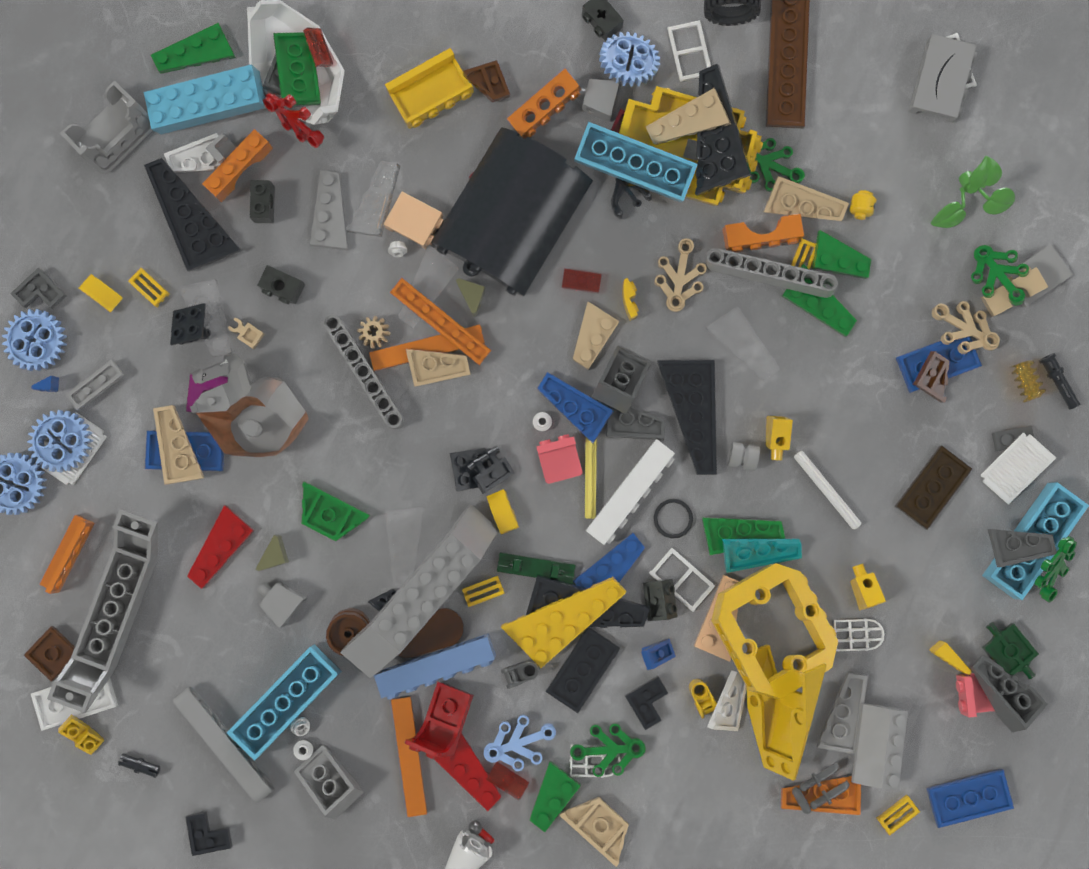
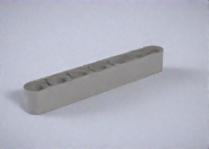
M719 248L710 249L706 257V267L711 271L819 297H831L838 285L837 279L830 274ZM715 257L718 258L719 261L713 262L710 259ZM730 262H735V263H737L738 265H737V266H731L729 263H730ZM753 266L756 270L751 271L747 267ZM766 271H773L775 275H769ZM791 275L794 279L789 280L785 276ZM809 279L813 284H807L804 280ZM823 284H829L832 288L827 289Z
M327 315L323 321L325 329L383 421L392 429L401 428L404 423L403 416L343 321L337 315ZM337 320V327L331 329L329 327L330 322ZM342 336H347V343L341 345L339 343L340 338ZM358 352V358L351 361L349 359L350 354ZM364 367L368 368V374L361 377L359 374L360 370ZM377 383L379 386L378 391L371 393L369 390L370 386ZM387 399L389 402L388 407L381 409L379 406L380 402ZM397 415L399 422L396 425H391L390 418Z
M188 686L173 699L176 707L255 802L260 803L274 791L275 788L272 782L254 760L227 734L229 730L193 687Z

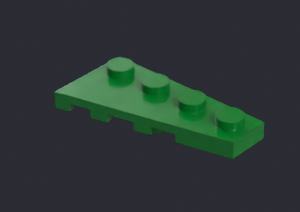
M701 517L709 555L724 553L722 539H785L782 521Z

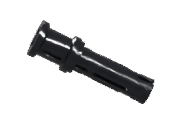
M1049 354L1040 359L1039 363L1043 364L1048 373L1047 377L1055 383L1068 409H1074L1081 404L1063 374L1064 368L1060 367L1057 362L1056 354ZM1061 384L1064 385L1070 397L1067 396Z

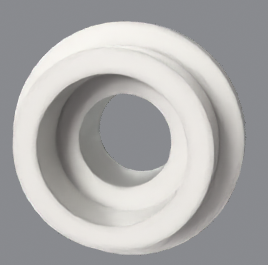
M394 241L390 243L388 253L393 257H402L407 253V247L404 242Z
M540 412L534 416L533 426L538 431H546L551 427L552 419L549 414ZM544 418L546 420V423L544 425H540L538 422L539 419Z
M305 717L297 718L291 723L290 729L296 736H304L309 732L310 722Z
M307 740L298 741L293 749L295 757L299 760L310 758L313 754L312 744ZM301 747H304L306 749L305 754H302L300 752Z

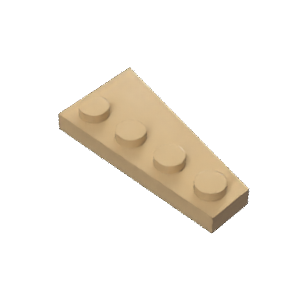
M713 88L646 126V129L653 144L657 145L686 135H694L697 132L709 131L719 126L731 125V122L717 91Z
M778 176L763 212L783 215L801 214V217L842 221L849 203Z
M175 406L153 408L164 485L204 479L205 477Z

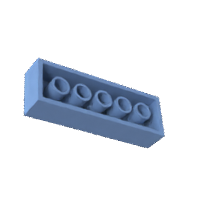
M487 633L382 669L374 675L381 698L387 697V700L399 696L401 691L405 690L406 693L417 690L420 687L419 685L424 684L427 687L435 684L439 678L443 677L444 680L455 677L457 672L462 671V674L473 671V668L477 665H481V667L491 665L493 660H495L496 653L490 635Z

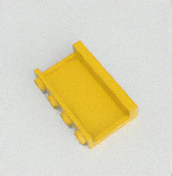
M451 48L385 84L388 94L409 129L420 126L428 118L436 117L444 109H451L455 106L456 102L467 100L474 93L472 84L463 76V71L456 61Z

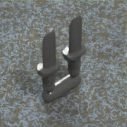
M837 763L818 774L813 772L811 774L812 778L802 783L800 789L798 787L792 789L796 802L805 814H809L811 808L816 809L826 802L829 805L832 804L831 799L849 788L848 781H845L828 792L823 790V796L812 801L810 805L801 792L816 784L818 787L822 786L821 781L838 771L839 766Z

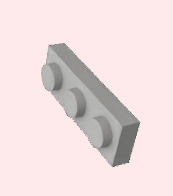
M110 360L66 394V397L80 411L123 378L125 374L114 360Z

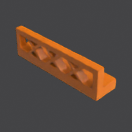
M79 515L73 517L39 584L46 588L45 592L53 594L61 591L95 523Z

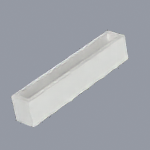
M656 439L585 531L603 545L606 542L610 544L616 537L614 534L618 527L622 529L628 521L626 516L630 512L633 514L639 507L637 503L641 497L645 499L651 491L649 486L653 481L657 483L663 475L661 473L663 468H668L675 460L673 455L675 453Z

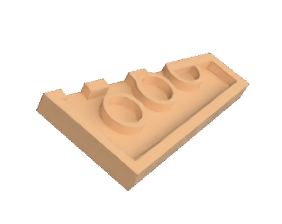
M723 575L694 647L730 662L731 656L711 621L718 593L739 582ZM738 608L731 612L735 620H737Z

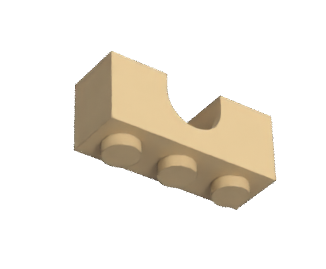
M1029 266V274L1026 277L1019 276L1015 279L1012 276L1009 277V280L1016 288H1020L1025 292L1027 298L1048 288L1037 267L1031 269ZM1003 285L997 289L994 287L995 293L991 298L980 297L991 317L1013 307L1009 302V292ZM988 289L985 293H991L992 290Z

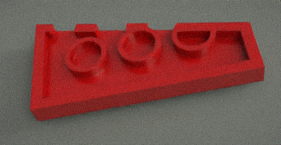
M224 505L187 577L203 589L255 530L228 506Z

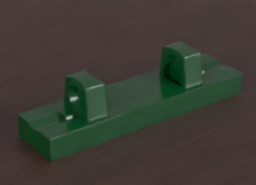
M500 552L497 572L537 578L538 574L573 584L576 565Z

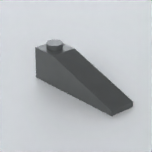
M985 655L981 656L971 667L998 717L1012 733L1026 730L1048 705L1030 685L1026 686L1019 681L1018 677L1015 675L1011 676L1004 671L1003 667Z

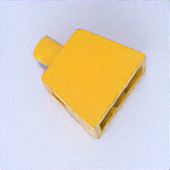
M767 416L765 445L771 449V460H782L783 450L790 449L793 420L788 417Z
M864 564L852 567L856 578L852 579L850 583L859 610L861 611L886 602L874 572L867 574Z

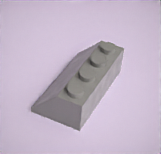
M861 703L851 782L878 789L899 790L908 711L891 706Z

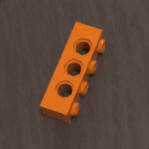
M565 68L511 114L507 120L523 139L532 137L539 126L546 125L551 120L550 117L553 114L560 113L568 101H573L580 95L582 89ZM559 89L565 90L562 97H556V92ZM544 102H550L548 109H541ZM530 114H535V120L530 123L527 122V117Z

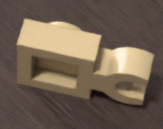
M234 318L238 322V327L233 329L229 326L228 329L233 333H240L237 338L252 349H255L265 334L250 323H247L244 327L240 319Z

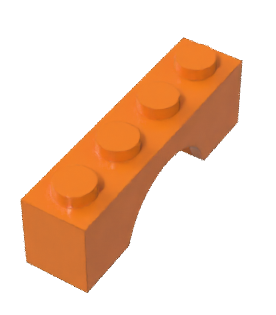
M254 129L202 185L220 202H223L235 189L239 176L250 165L261 162L273 147Z
M801 214L782 216L778 220L776 229L768 234L754 233L744 222L727 224L722 229L726 250L736 253L742 252L745 248L758 250L765 245H769L770 248L780 246V243L785 242L788 245L797 244L804 237Z

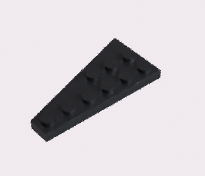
M718 64L699 71L698 95L701 96L714 88L718 93L731 125H723L709 131L697 132L698 165L696 170L697 188L695 191L697 196L752 175Z

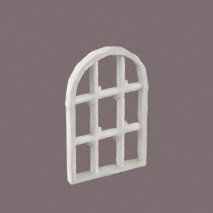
M867 618L833 620V628L836 632L849 631V638L838 639V642H849L850 649H836V651L873 650L878 648L884 641L883 627L875 620ZM865 621V627L852 628L851 622ZM868 621L876 623L879 627L868 628ZM836 622H848V627L836 629ZM881 630L882 635L881 638H869L868 632ZM865 631V637L862 639H852V632ZM866 641V648H853L852 643ZM870 641H879L876 646L869 648Z
M580 744V745H582L583 747L606 746V745H604V744H601V745H583V744ZM607 754L585 756V763L572 764V757L570 755V776L596 777L594 774H588V769L595 766L588 765V758L602 757L603 760ZM618 754L616 757H618V760L620 762V755ZM620 766L615 767V773L618 771ZM572 767L585 768V774H572ZM604 770V774H603V776H601V778H603V777H609V776H612V775H614V774H613V772L610 773V774H605V770Z

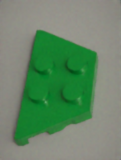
M305 481L303 482V514L301 524L334 541H338L370 517L369 514Z

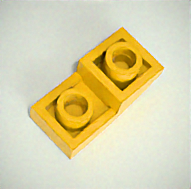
M92 274L78 288L110 313L123 299V297Z
M625 278L622 286V296L625 311L631 321L637 318V312H639L634 301L631 302V299L636 296L635 292L637 289L633 281L630 282L628 278Z
M504 489L486 496L501 535L519 528L514 510L511 508Z
M72 714L58 728L59 734L74 741L75 747L89 755H92L104 742V738L94 729Z

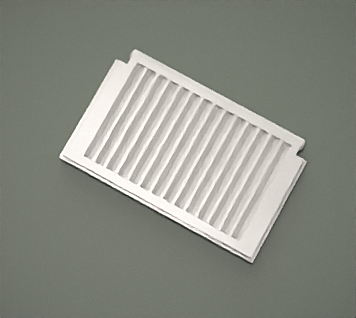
M78 414V418H83V424L89 425L86 431L92 432L88 436L89 439L93 440V442L88 443V446L92 449L85 451L89 457L83 456L84 463L77 462L78 468L71 466L70 471L63 469V472L60 473L57 470L55 472L49 471V468L43 469L66 485L69 483L74 485L107 438L106 435H103L104 430ZM76 436L71 439L72 445L76 443ZM62 450L57 454L58 459L63 455Z
M1022 433L981 474V477H984L982 482L1009 505L1056 457L1032 435L1026 436L1025 433Z

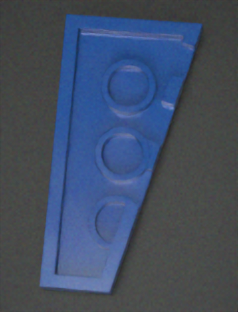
M548 372L537 388L592 444H594L613 413L612 409Z
M632 533L573 581L577 586L587 589L611 577H614L619 583L645 547L635 534Z

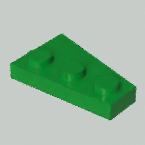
M818 231L812 269L863 279L869 278L871 259L825 232Z

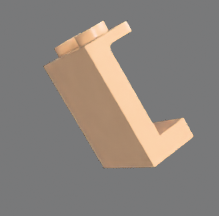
M402 191L384 222V226L387 230L395 231L426 249L427 246L432 245L431 242L435 237L434 234L437 229H440L444 219L442 212Z

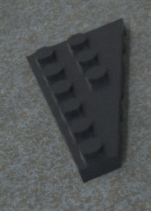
M160 158L144 165L188 272L242 251L164 159Z
M657 360L696 475H717L715 360Z
M537 574L526 615L587 588ZM620 598L587 628H608L620 626V628L644 627L650 607Z

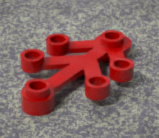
M271 93L265 95V99H263L264 106L270 112L275 111L282 126L287 131L293 129L300 142L307 140L314 148H318L323 143L324 135L319 130L312 131L299 120L306 121L311 116L310 111L306 107H302L300 110H287L283 107L292 108L296 105V100L293 96L287 95L285 98H279Z

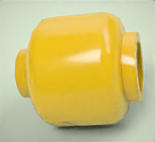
M860 190L852 196L849 211L854 215L855 219L865 220L866 217L874 214L877 199L873 196L872 192Z

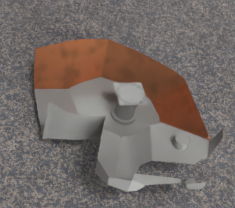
M235 353L225 355L222 362L203 370L199 368L192 373L194 382L200 384L224 374L228 376V383L202 393L199 399L190 406L191 412L198 415L225 454L248 457L276 456L290 446L309 420L306 411L283 380L265 377L251 384L245 361Z

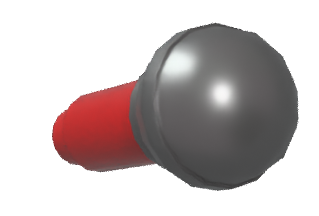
M474 820L470 822L468 830L471 834L479 835L487 843L492 844L495 839L483 829L479 821Z

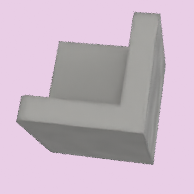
M222 133L206 149L221 164L236 147Z

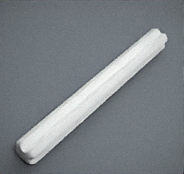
M803 451L796 453L794 456L795 460L852 529H857L861 525V521Z

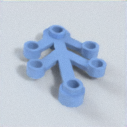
M522 714L518 717V724L510 741L501 745L505 734L511 730L510 723L503 721L499 725V732L495 741L485 746L484 757L491 763L500 760L511 765L515 771H521L524 768V761L520 758L514 759L505 754V752L512 750L531 759L533 764H540L542 762V754L538 751L533 752L523 746L541 739L552 740L556 735V729L552 724L546 723L541 727L540 731L520 738L524 727L529 724L528 716ZM520 718H526L527 722L525 724H521L519 721ZM503 724L508 725L509 729L507 731L501 729ZM550 729L552 731V734L550 736H546L544 733L545 730ZM491 750H496L497 754L495 756H491L489 752ZM539 755L540 760L534 761L533 756ZM515 762H521L522 766L520 768H516L514 765Z

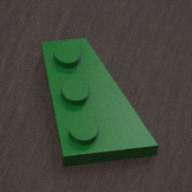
M549 761L529 819L543 832H546L581 786L579 782L552 761Z

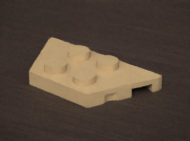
M600 797L560 813L562 819L614 866H618L624 838L629 826L627 821Z

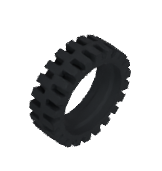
M704 0L705 18L713 24L719 23L722 26L724 24L726 26L731 24L736 26L738 23L742 25L745 24V21L749 23L752 19L755 20L761 11V0ZM734 3H736V4H743V5H740V6H733V7H725V6H722V5L734 4Z

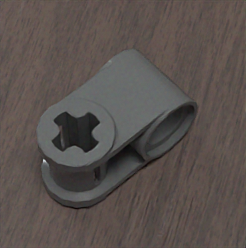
M527 660L501 669V673H504L507 681V689L536 678L539 672V666L533 660ZM532 665L535 667L536 672L528 674L525 671V667Z

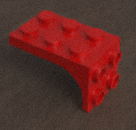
M437 682L421 729L413 738L406 739L405 744L409 745V749L412 751L425 752L426 756L431 759L454 756L474 695L443 682Z

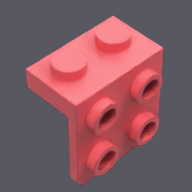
M569 434L558 437V441L551 442L548 439L539 442L540 446H536L546 483L551 484L582 474L583 471L575 446L574 436L569 437Z
M974 673L956 675V689L959 695L958 706L962 715L970 718L977 717L976 713L995 711Z

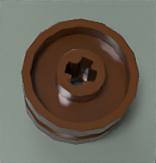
M347 608L339 611L334 615L326 630L328 646L333 652L344 656L340 652L353 637L370 623L369 618L358 609Z

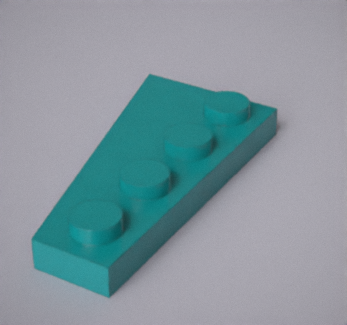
M722 539L726 573L802 558L800 539Z

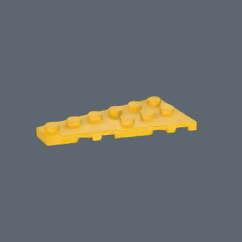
M614 577L592 585L586 590L576 592L570 597L562 598L535 610V612L518 617L512 622L504 623L501 625V628L542 668L625 595L626 590Z

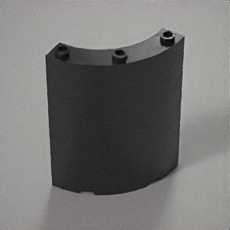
M501 127L431 243L437 247L436 250L445 256L450 254L470 264V268L478 273L482 271L505 286L509 294L525 296L593 180L577 166L573 169L566 164V158L530 137H527L525 140L518 137L520 135L518 132Z

